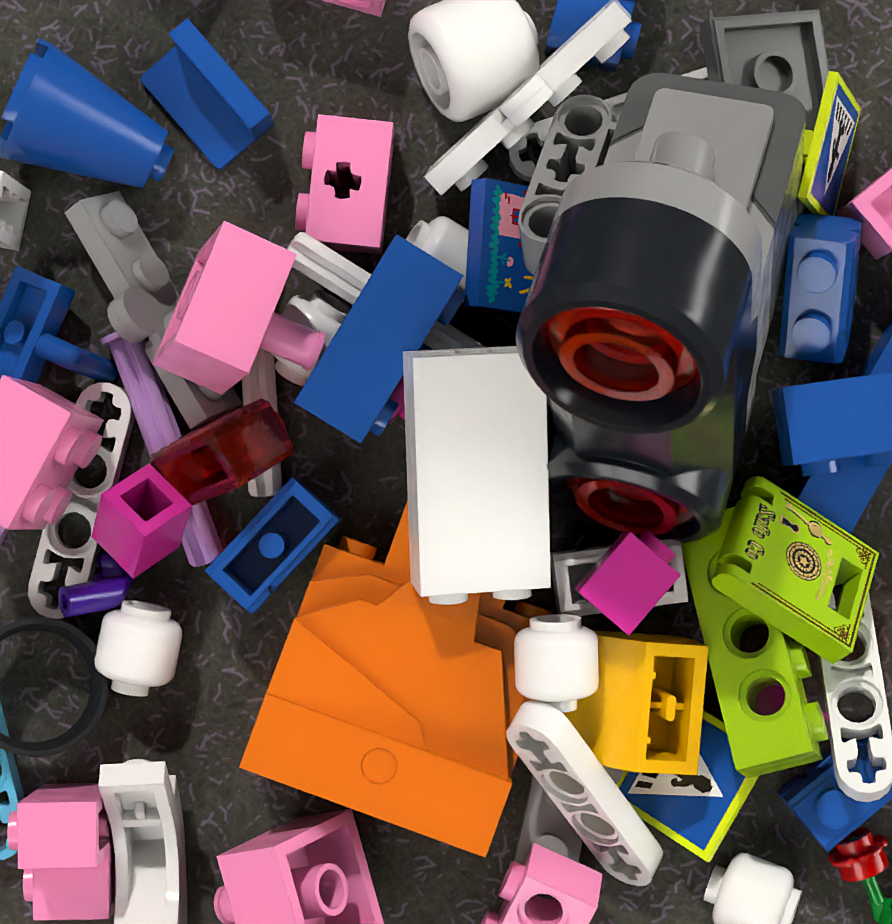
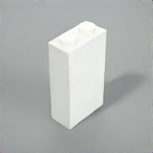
M517 346L403 351L411 584L421 597L429 596V602L442 605L466 602L468 600V593L493 592V597L496 599L520 600L531 597V589L551 588L547 469V396L526 371L519 357Z

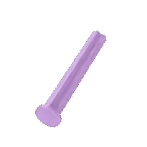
M117 332L101 338L100 342L102 346L110 347L152 464L192 505L181 540L189 564L193 567H200L211 563L224 549L160 376L145 352L147 341L144 339L140 343H132L123 339Z

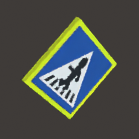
M833 71L828 72L814 131L805 130L802 161L805 167L797 195L812 214L834 216L861 111L860 106L840 74Z
M703 710L697 775L638 773L623 770L620 781L616 785L642 820L706 862H710L759 776L746 778L736 771L724 722Z

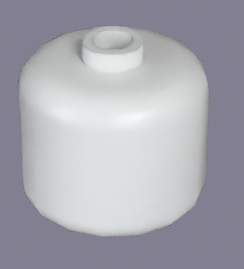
M442 0L420 10L410 20L408 32L409 47L422 86L440 113L454 122L469 120L501 106L519 86L540 69L536 27L531 17L522 10L516 0Z

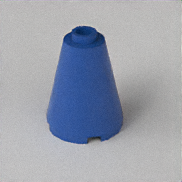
M41 38L36 43L35 54L30 53L2 116V119L7 120L0 137V157L2 159L138 188H144L148 178L158 182L161 181L175 149L164 144L168 134L167 130L56 45Z

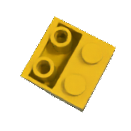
M594 631L598 638V689L592 695L577 700L576 710L564 712L563 714L572 723L602 766L638 773L697 775L709 646L685 636L643 633L627 635L625 632Z

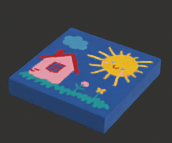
M489 178L472 180L464 307L521 315L534 277L526 269L523 261L518 225L519 212L529 186Z

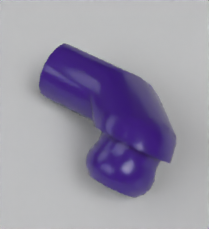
M106 551L101 552L95 560L98 573L93 576L92 581L60 587L58 592L60 610L63 616L67 618L113 609L122 604L134 579Z

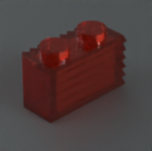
M261 398L198 426L197 429L188 432V434L170 443V445L161 448L160 451L151 454L150 464L194 506L202 501H207L215 496L240 488L294 454V446L287 435V428L281 416L273 410L269 401Z

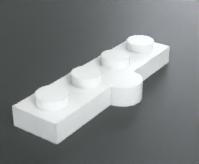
M610 0L540 65V69L519 86L501 106L492 109L430 166L424 176L425 179L440 195L444 194L453 184L461 192L472 184V180L477 179L489 167L482 158L499 142L507 150L511 148L535 125L530 119L534 112L547 100L555 107L582 82L575 72L587 61L595 56L600 63H603L626 43L630 36L623 28L632 21L631 15L618 0Z

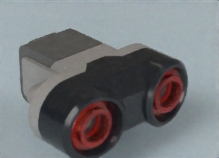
M651 73L633 82L628 90L618 122H612V112L609 105L601 98L593 95L570 97L561 103L556 110L519 212L518 225L523 261L526 269L534 277L518 320L516 345L519 357L526 371L542 392L550 398L552 413L547 425L549 437L547 464L549 501L570 516L589 525L619 535L624 531H630L639 538L647 530L659 540L672 539L681 543L700 540L715 533L720 528L754 407L756 374L786 269L789 234L793 226H795L799 214L800 199L797 195L802 175L806 110L802 102L793 95L675 74Z

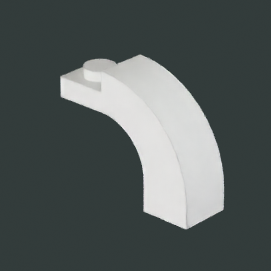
M133 759L121 764L100 765L98 788L111 826L115 853L116 899L114 924H187L188 896L184 822L176 775L168 774L165 761L150 762L143 759Z

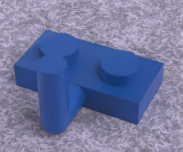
M16 265L0 302V379L2 375L37 383L46 360L101 383H111L114 381L118 369L114 361L57 337L76 291Z

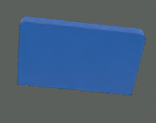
M186 18L169 33L175 47L142 74L141 82L215 168L222 170L272 128L275 123L270 112L192 22Z

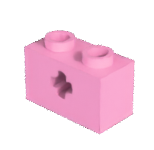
M318 114L316 132L306 131L304 136L302 168L311 169L312 174L310 193H299L295 218L296 230L305 231L306 234L332 250L382 255L395 139L393 122ZM340 172H351L354 183L360 185L358 191L350 189V198L339 199L334 187L329 185L330 180L339 181Z

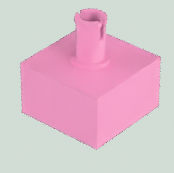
M223 221L198 251L152 365L221 395L250 373L259 348L300 365L302 369L311 370L321 353L326 333L317 332L274 312L297 254L229 222Z
M352 809L292 819L216 856L224 886L219 887L215 893L214 910L217 918L223 924H384Z

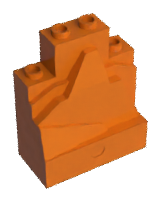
M407 500L385 563L374 559L377 551L376 547L343 535L339 546L329 542L324 544L298 615L294 618L239 768L486 858L513 784L511 774L518 758V754L506 738V731L520 706L526 701L533 700L521 695L516 690L515 637L519 631L530 626V618L553 614V612L522 600L517 601L513 610L504 607L506 600L494 598L493 592L468 593V600L466 602L450 605L434 604L429 602V596L421 597L411 584Z

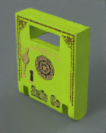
M759 476L748 479L744 483L741 492L742 499L736 502L717 559L722 565L715 570L712 585L727 597L834 664L853 652L879 553L769 480ZM843 583L836 611L828 607L834 586Z

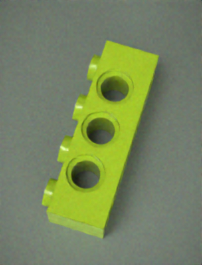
M732 507L725 509L721 526L715 533L694 542L681 543L704 643L709 646L708 660L735 769L746 778H752L823 760L818 742L828 740V732L818 701L808 703L802 679L811 677L812 673L804 645L796 640L791 641L790 636L727 597L712 585L714 572L722 565L717 559L735 508ZM754 625L767 626L769 638L765 646L757 652H742L740 649V638L743 632ZM772 685L783 687L785 701L782 708L768 716L757 714L755 701L759 692L765 687Z

